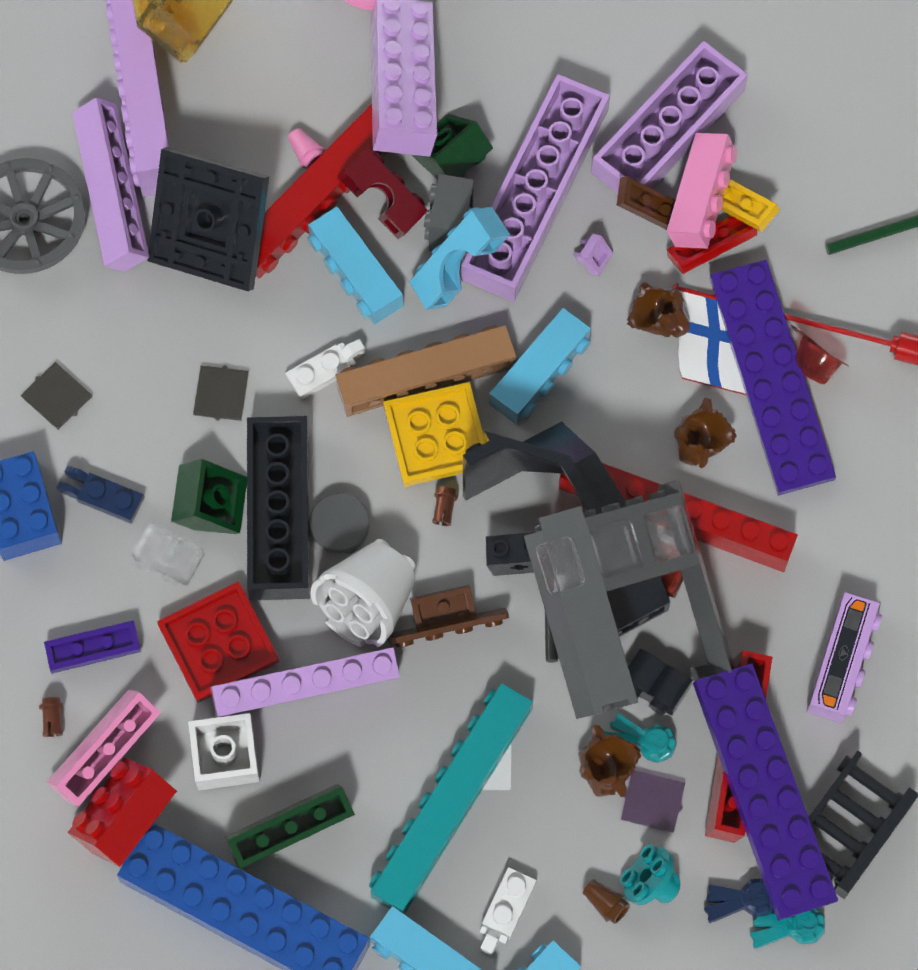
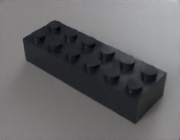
M307 416L247 417V591L249 600L310 599L309 427Z

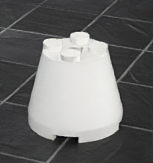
M377 539L374 543L367 545L322 573L311 587L312 602L315 605L319 604L324 614L328 617L325 623L343 639L360 647L367 643L375 644L378 648L384 644L394 630L414 586L415 574L413 570L416 565L410 557L401 555L391 548L385 540Z

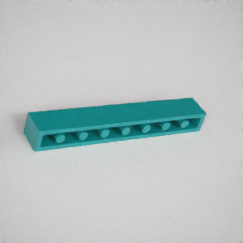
M502 683L497 691L491 689L483 703L487 707L481 716L476 714L467 728L470 734L465 742L459 740L451 753V756L454 757L449 767L443 766L436 776L435 782L438 783L432 793L427 792L418 806V808L422 809L416 819L411 817L402 831V834L405 835L399 846L394 844L385 859L388 861L387 866L383 872L378 870L371 879L369 887L372 888L370 891L372 899L388 909H391L393 906L403 914L407 912L531 713L533 701Z

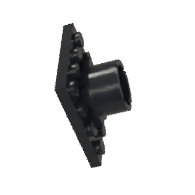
M168 147L161 149L148 251L149 258L147 261L244 291L254 290L270 176Z

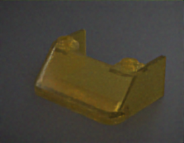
M132 0L137 27L181 63H185L196 53L233 0Z

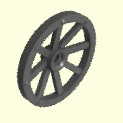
M22 158L0 163V179L7 176L15 202L13 208L0 202V213L9 218V220L0 221V231L13 229L0 246V271L13 274H29L48 269L67 257L75 248L82 235L85 224V207L79 188L65 171L46 161ZM34 172L43 174L29 203L23 201L15 173ZM52 179L60 183L69 193L70 197L37 211ZM74 206V217L70 231L40 222ZM30 219L27 223H21V220ZM38 231L63 241L54 250L41 256L34 232ZM25 235L32 259H6L5 257L19 238Z

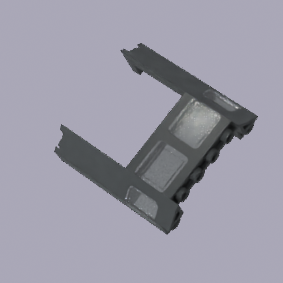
M674 480L657 486L658 492L648 494V501L644 502L643 496L624 501L626 507L620 508L619 502L601 507V514H596L595 509L583 512L582 506L540 517L538 518L540 525L534 526L535 533L524 536L576 719L639 703L607 596V591L681 570L707 659V664L690 669L693 681L725 671L730 673L732 669H735L680 480Z

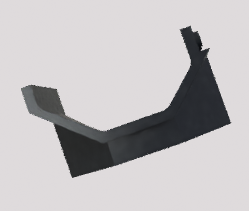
M562 421L523 442L484 431V444L476 443L470 446L465 451V454H463V497L465 501L522 471L565 474L587 511L595 509L596 514H601V507L618 502L620 508L626 507L624 498L596 452ZM630 520L598 528L600 537L596 558L604 578L643 567L644 561L633 524ZM660 576L607 591L619 637L669 611L671 601Z

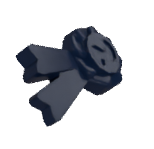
M762 878L750 879L741 890L709 885L710 893L707 895V902L718 904L704 908L705 913L708 915V923L716 922L741 910H745L752 916L757 917L767 916L774 911Z

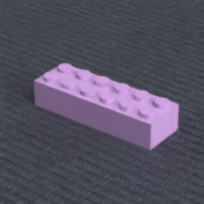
M375 0L371 15L373 151L430 157L437 136L433 2Z
M703 41L592 158L591 174L617 194L620 178L626 176L653 189L689 151L695 133H705L745 91L748 74Z

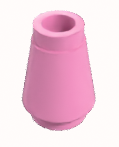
M300 128L293 130L288 136L298 161L304 168L308 169L325 152V149Z

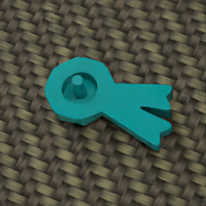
M618 713L616 714V720L610 722V728L619 733L604 731L606 735L617 734L619 737L637 744L642 756L656 763L671 758L677 746L675 736L670 728L655 724L643 730Z
M817 909L781 921H777L776 915L772 913L767 916L757 917L753 922V926L769 929L750 933L751 938L754 940L753 947L758 949L789 936L799 944H814L825 933V918Z

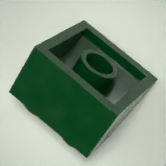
M447 114L437 123V136L431 156H412L437 180L439 174L464 178L469 169L485 160L486 154L493 147L477 121Z
M204 459L179 465L171 522L196 531L240 534L247 477Z

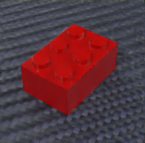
M123 758L121 762L113 767L110 773L111 776L102 787L94 792L91 802L83 812L74 818L72 827L67 832L92 854L118 867H121L177 792L153 769L127 758Z

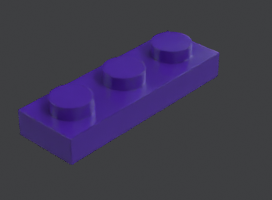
M134 620L44 642L51 674L141 652Z

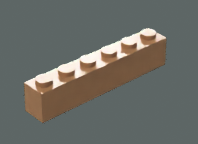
M493 325L484 328L480 333L458 335L449 342H433L428 344L425 349L414 352L413 350H406L394 358L387 360L384 358L375 359L363 367H347L339 374H335L336 385L346 417L383 407V401L458 385L509 370L516 363V354L506 325L500 327Z

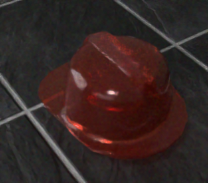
M790 326L801 337L796 354V363L802 369L804 376L819 384H825L842 364L849 367L846 363L828 354L797 327Z

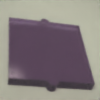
M634 770L631 774L628 791H626L624 796L626 799L621 820L674 833L678 813L683 809L681 800L685 783Z

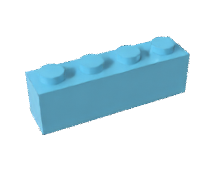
M338 207L308 224L309 236L307 239L315 252L320 250L325 257L323 261L327 269L332 274L337 273L341 279L340 285L348 296H354L358 302L356 306L364 318L369 317L375 325L403 307V294Z
M562 308L489 393V404L516 425L523 418L527 420L537 407L535 403L540 397L546 398L555 386L553 382L559 375L565 376L573 365V358L578 353L582 355L591 344V328Z
M393 906L370 936L371 943L374 944L372 947L373 951L386 960L389 956L400 963L398 965L400 970H482Z

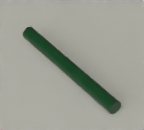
M918 215L825 244L826 252L828 255L916 228L918 227Z

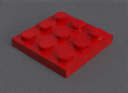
M239 581L156 621L197 703L212 696L211 686L244 680L280 663L279 657Z

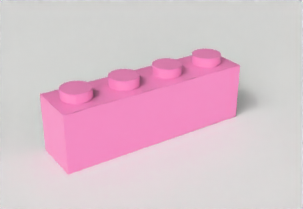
M695 133L666 231L675 247L708 249L710 239L715 235V222L718 213L722 211L724 190L729 186L731 166L737 159V148L733 145L728 134Z
M128 690L46 783L66 802L79 807L161 712L140 692Z

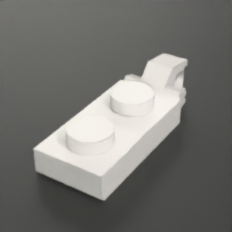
M360 339L346 346L342 342L285 373V376L299 399L303 400L335 382V374H339L347 367H355V360L366 355L365 347Z
M508 867L482 922L480 933L486 936L480 947L481 952L492 956L499 941L506 944L508 938L511 939L537 880Z

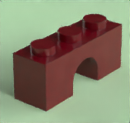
M368 148L361 152L337 176L357 198L369 188L379 189L385 194L387 208L378 220L397 239L404 236L426 214L427 209L424 207L423 199L416 193H411L404 186L405 182L396 172H391L384 165L383 158L377 152L370 151Z

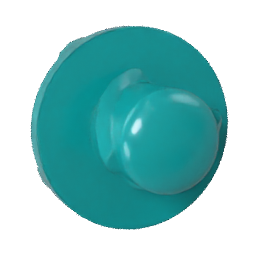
M652 844L646 845L642 849L640 857L631 868L623 872L620 878V883L624 886L625 897L635 905H645L654 899L661 903L671 902L678 895L681 886L680 878L673 870V855L663 847H655Z

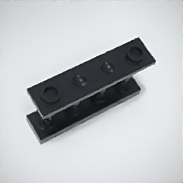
M858 750L852 758L846 755L836 770L841 774L808 817L811 826L814 824L852 851L854 853L852 856L857 859L851 868L846 865L842 867L821 852L828 872L836 877L834 881L839 883L835 892L843 899L847 897L918 798V793L910 787L904 795L900 792L894 793L859 768L856 764L859 762L862 753ZM848 775L889 804L888 807L892 812L886 819L882 816L880 818L876 817L839 790ZM830 800H833L872 828L870 832L875 835L868 844L865 841L859 842L821 814Z

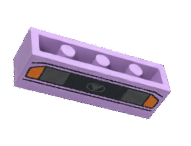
M844 593L807 713L841 724L846 715L852 716L857 701L856 698L852 697L854 687H861L865 675V670L860 669L863 658L869 660L874 642L869 641L871 631H878L882 615L877 613L880 603Z

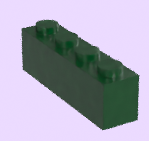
M335 784L225 836L224 839L236 865L242 869L355 814L343 787Z

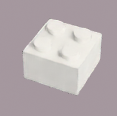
M250 713L188 721L194 777L198 791L260 782L253 722Z

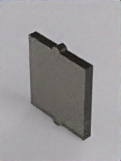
M56 362L41 376H36V381L21 395V398L57 430L72 416H77L78 410L92 398V394Z
M226 365L222 366V368L200 366L193 415L212 417L216 421L220 419L242 421L249 371L228 369Z

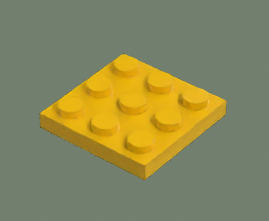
M470 382L383 401L404 487L463 474V454H465V451L476 443L484 444V434Z

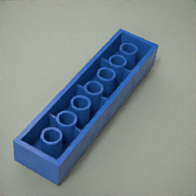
M154 823L124 861L117 873L120 883L282 970H357L370 947L369 937Z

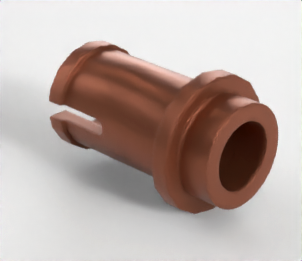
M441 486L438 487V492L434 493V497L437 499L432 523L439 525V522H442L441 526H451L454 501L458 500V496L454 488Z
M59 697L43 698L42 704L39 705L43 716V737H54V734L57 737L63 735L61 709L64 708V704L61 703Z

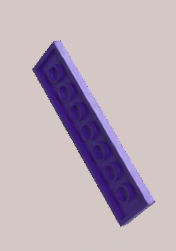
M767 259L710 274L709 279L777 495L834 481L836 479L834 468Z
M753 664L732 669L730 673L725 671L695 680L693 686L777 921L839 901Z

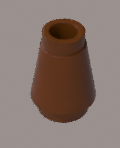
M595 879L591 880L583 890L582 894L587 897L606 922L618 923L630 908V904L626 901L625 896L598 883Z

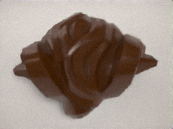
M643 282L639 286L641 294L637 295V299L633 301L634 305L627 318V321H629L627 325L631 326L632 329L636 328L637 330L664 337H670L671 335L677 338L689 331L690 323L684 311V299L677 289L663 290L659 287H652L647 282Z
M704 398L699 409H696L690 415L682 416L680 425L674 430V437L678 442L680 461L688 465L697 466L699 464L700 468L706 466L709 457L720 453L730 443H734L737 437L736 430L731 427V424L727 422L723 414L719 413L718 410L712 409V401L709 398Z
M594 725L592 727V740L578 753L581 764L579 769L580 775L588 782L595 796L615 795L617 792L620 797H624L627 791L625 781L634 772L638 759L641 758V754H639L641 750L637 747V744L631 743L617 734L606 735L600 725Z

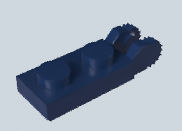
M69 465L66 467L64 473L67 476L84 484L81 490L68 483L59 482L56 487L59 492L77 499L78 503L130 524L133 523L145 498L144 494L90 472L87 474L81 469Z

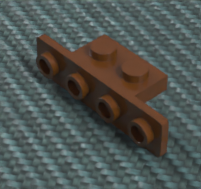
M470 585L410 598L416 627L393 632L388 638V642L390 645L396 644V647L400 648L414 644L413 640L425 637L426 641L443 638V633L455 631L456 634L468 633L473 631V626L485 624V627H494L503 624V619L509 618V614L506 608L476 614Z

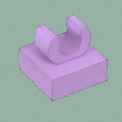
M592 234L589 240L581 241L584 247L581 253L575 252L573 255L580 264L586 267L590 274L599 276L613 252L601 235Z

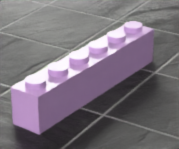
M96 97L72 112L104 267L126 272L148 259L149 253L117 104Z
M394 647L211 686L210 690L216 717L396 679L400 678Z

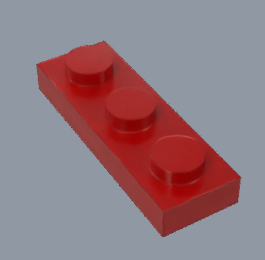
M729 216L716 223L715 235L710 239L708 249L672 246L666 249L667 255L682 274H685L757 236V229L733 216Z

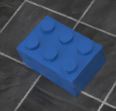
M32 451L1 460L0 555L3 561L62 544L35 452Z

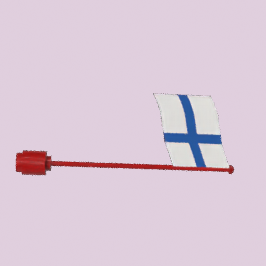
M675 283L672 289H677L682 294L685 304L684 311L690 323L689 331L679 337L678 361L682 379L746 395L715 295L680 287L679 283ZM784 313L785 319L890 346L889 352L895 354L893 360L918 366V335L901 331L900 337L894 335L891 341Z

